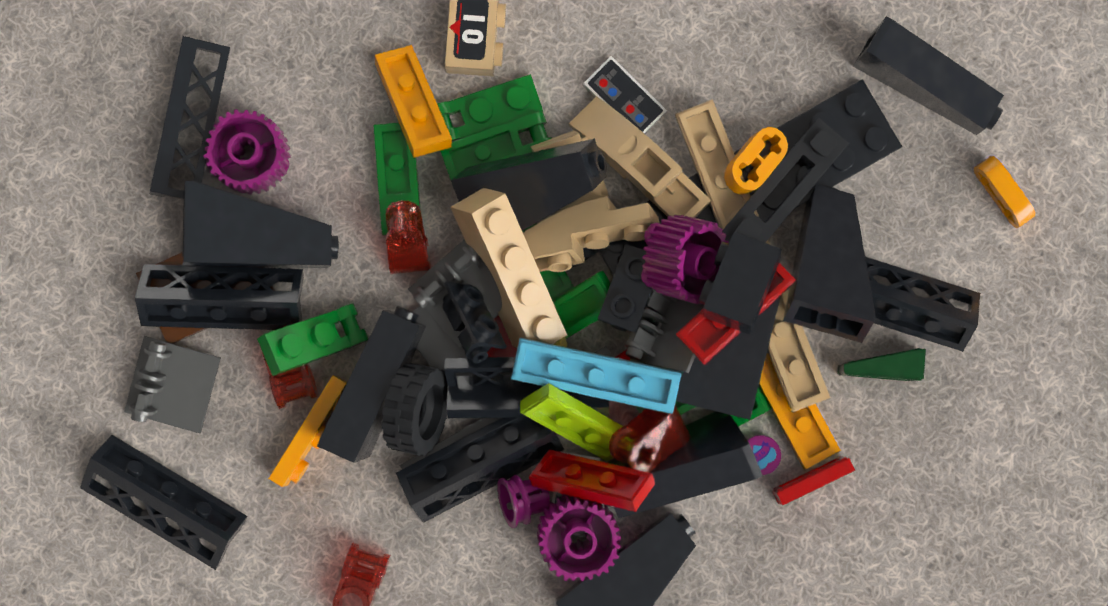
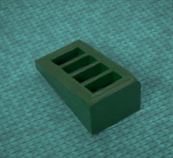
M917 348L845 362L842 365H838L839 376L911 382L921 381L924 379L926 349Z

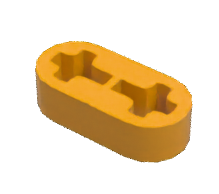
M767 127L751 136L725 169L724 179L729 189L736 194L744 195L759 188L788 151V142L785 135L777 128ZM769 140L772 143L770 147L771 152L761 157L759 153L765 147L764 141ZM751 164L754 168L747 176L748 181L743 182L740 179L742 175L741 169Z
M989 156L974 167L976 177L1012 226L1019 228L1035 217V210L1032 204L997 158Z

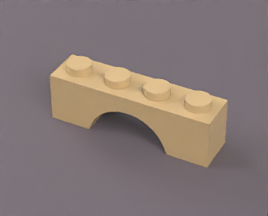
M482 188L451 206L450 208L466 243L482 258L498 286L502 299V308L498 314L512 346L518 348L520 338L554 344L567 336L506 193Z

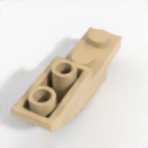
M597 96L569 123V126L576 130L581 138H595L598 150L602 151L606 162L624 179L628 178L667 217L677 214L695 218L710 203L711 199L682 172L683 168L628 119Z
M608 196L564 209L526 230L523 235L540 272L546 270L563 272L571 269L572 265L585 263L583 248L602 249L607 247L610 242L644 240L645 231L651 223H659V217L649 203L617 209Z

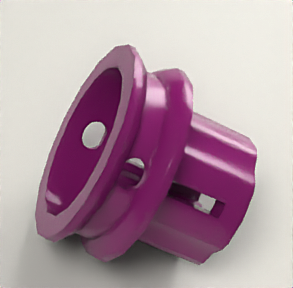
M515 474L510 477V480L505 478L498 480L497 492L500 507L507 524L512 529L517 528L519 523L524 525L530 524L531 515L541 513L545 508L550 509L549 491L533 487L530 479L522 481ZM507 503L512 504L513 508L511 510L507 508Z

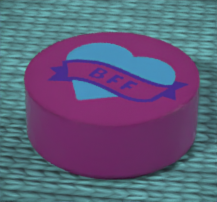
M756 435L747 439L762 475L772 473L781 461V450L777 442L764 435Z

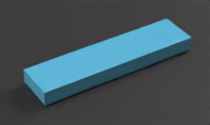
M520 338L511 379L541 386L550 383L560 390L673 414L682 373Z

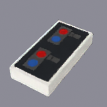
M612 56L583 83V86L594 97L597 96L644 134L667 112Z

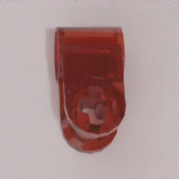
M410 201L392 203L386 209L385 214L388 229L386 245L390 274L429 271L431 269L427 251L429 243L428 237L425 235L419 206Z
M264 357L272 394L279 409L286 408L287 403L308 396L311 399L319 397L313 372L309 364L272 376ZM293 384H302L300 387L293 388L290 390L286 389L287 386Z
M676 404L673 414L645 408L643 412L625 426L616 430L609 441V451L614 459L622 463L628 462L632 469L650 472L674 451L682 448L689 441L690 433ZM625 437H628L629 439H631V440H633V441L630 442L629 440L625 439ZM639 457V458L645 460V462H642V461L638 460L637 458Z
M353 542L341 571V579L332 606H342L343 598L348 593L358 595L362 599L363 606H372L377 590L383 582L391 555L385 553L383 556L359 549V544ZM358 562L363 563V564H366V565H368V566H371V567L374 568V570H373V569H370V568H368V567L359 565Z

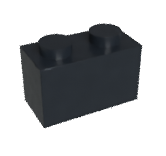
M733 232L730 242L723 241L717 252L714 265L719 266V270L715 280L707 279L702 289L699 303L704 304V318L751 335L780 263L782 249Z

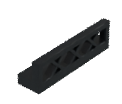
M186 36L182 37L150 187V195L183 199V190L168 187L170 172L186 163L194 175V181L202 183L206 165L204 154L207 152L205 147L209 146L206 139L211 138L209 131H213L230 47ZM197 49L220 55L217 70L204 78L194 65ZM193 72L198 82L189 86L191 74ZM215 78L212 92L206 82ZM202 86L211 99L210 106L207 110L194 116L185 103L188 93ZM183 111H185L190 120L181 125ZM207 116L205 130H203L198 121ZM194 124L203 138L200 148L186 155L177 142L178 135L181 131ZM176 149L182 159L172 164ZM199 154L197 167L195 169L190 159Z
M865 257L876 315L874 324L962 352L964 351L978 326L981 293ZM873 276L885 277L892 285L880 284ZM916 287L922 289L930 297L924 298L918 296L913 292L911 288ZM954 299L967 303L968 310L965 311L954 307L949 300Z
M144 264L135 295L140 325L149 327L277 330L302 321L300 297L304 273L303 269ZM152 279H169L172 281V283L165 287H150ZM198 280H209L212 283L203 289L190 286ZM238 281H249L252 284L244 290H234L230 287ZM278 282L292 283L291 291H274L270 287Z
M487 357L486 360L480 363H474L473 360L468 358H445L444 369L448 384L446 408L448 419L527 417L520 413V401L543 386L511 379L512 375L500 374V372H513L516 357ZM471 372L475 374L472 376H456V373ZM562 390L599 413L609 416V400Z
M529 417L501 418L396 472V475L409 505L424 523L496 486L500 478L507 480L512 475L519 474L538 464L549 450L561 452L564 448L554 431Z
M111 435L91 456L80 489L214 570L221 563L230 542L241 530L248 517L114 435ZM96 475L106 479L112 488L109 489L95 481ZM131 497L142 501L146 509L135 505ZM165 517L177 522L180 529L177 530L168 525ZM199 538H203L217 547L215 552L203 546Z

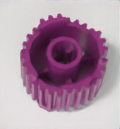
M235 109L234 114H231L229 111L226 112L225 118L219 116L220 122L214 124L215 130L209 131L211 138L206 139L209 146L205 147L207 153L204 154V158L208 160L206 165L211 169L210 172L230 189L242 194L252 195L253 191L261 194V189L267 192L269 191L268 186L276 187L275 181L281 182V177L287 174L290 166L288 159L291 158V155L287 152L290 150V146L287 144L288 139L283 135L284 132L270 118L268 119L264 114L259 115L257 111H253L251 114L248 110L241 113L238 109ZM246 145H250L255 149L253 156L248 160L240 158V156L245 154L244 147Z
M676 214L668 216L667 219H662L661 223H651L644 235L648 246L644 247L646 255L642 258L645 260V263L642 265V281L647 287L655 289L657 293L698 304L707 279L715 280L719 266L714 265V261L723 241L729 243V241L725 240L726 234L722 233L723 229L718 227V223Z
M565 494L561 498L557 497L555 504L550 502V509L545 508L543 510L544 516L539 517L540 524H537V539L540 553L543 556L544 562L548 563L549 570H554L557 577L562 575L565 581L569 578L575 581L577 577L584 581L587 576L591 580L593 579V574L600 576L602 572L608 573V566L614 567L615 565L613 559L619 558L616 549H619L621 546L618 541L621 539L620 530L608 506ZM576 531H584L586 539L583 542L577 539L576 543H573L571 535Z

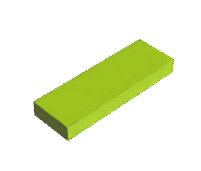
M550 383L520 401V413L605 461L611 460L636 445L634 432Z

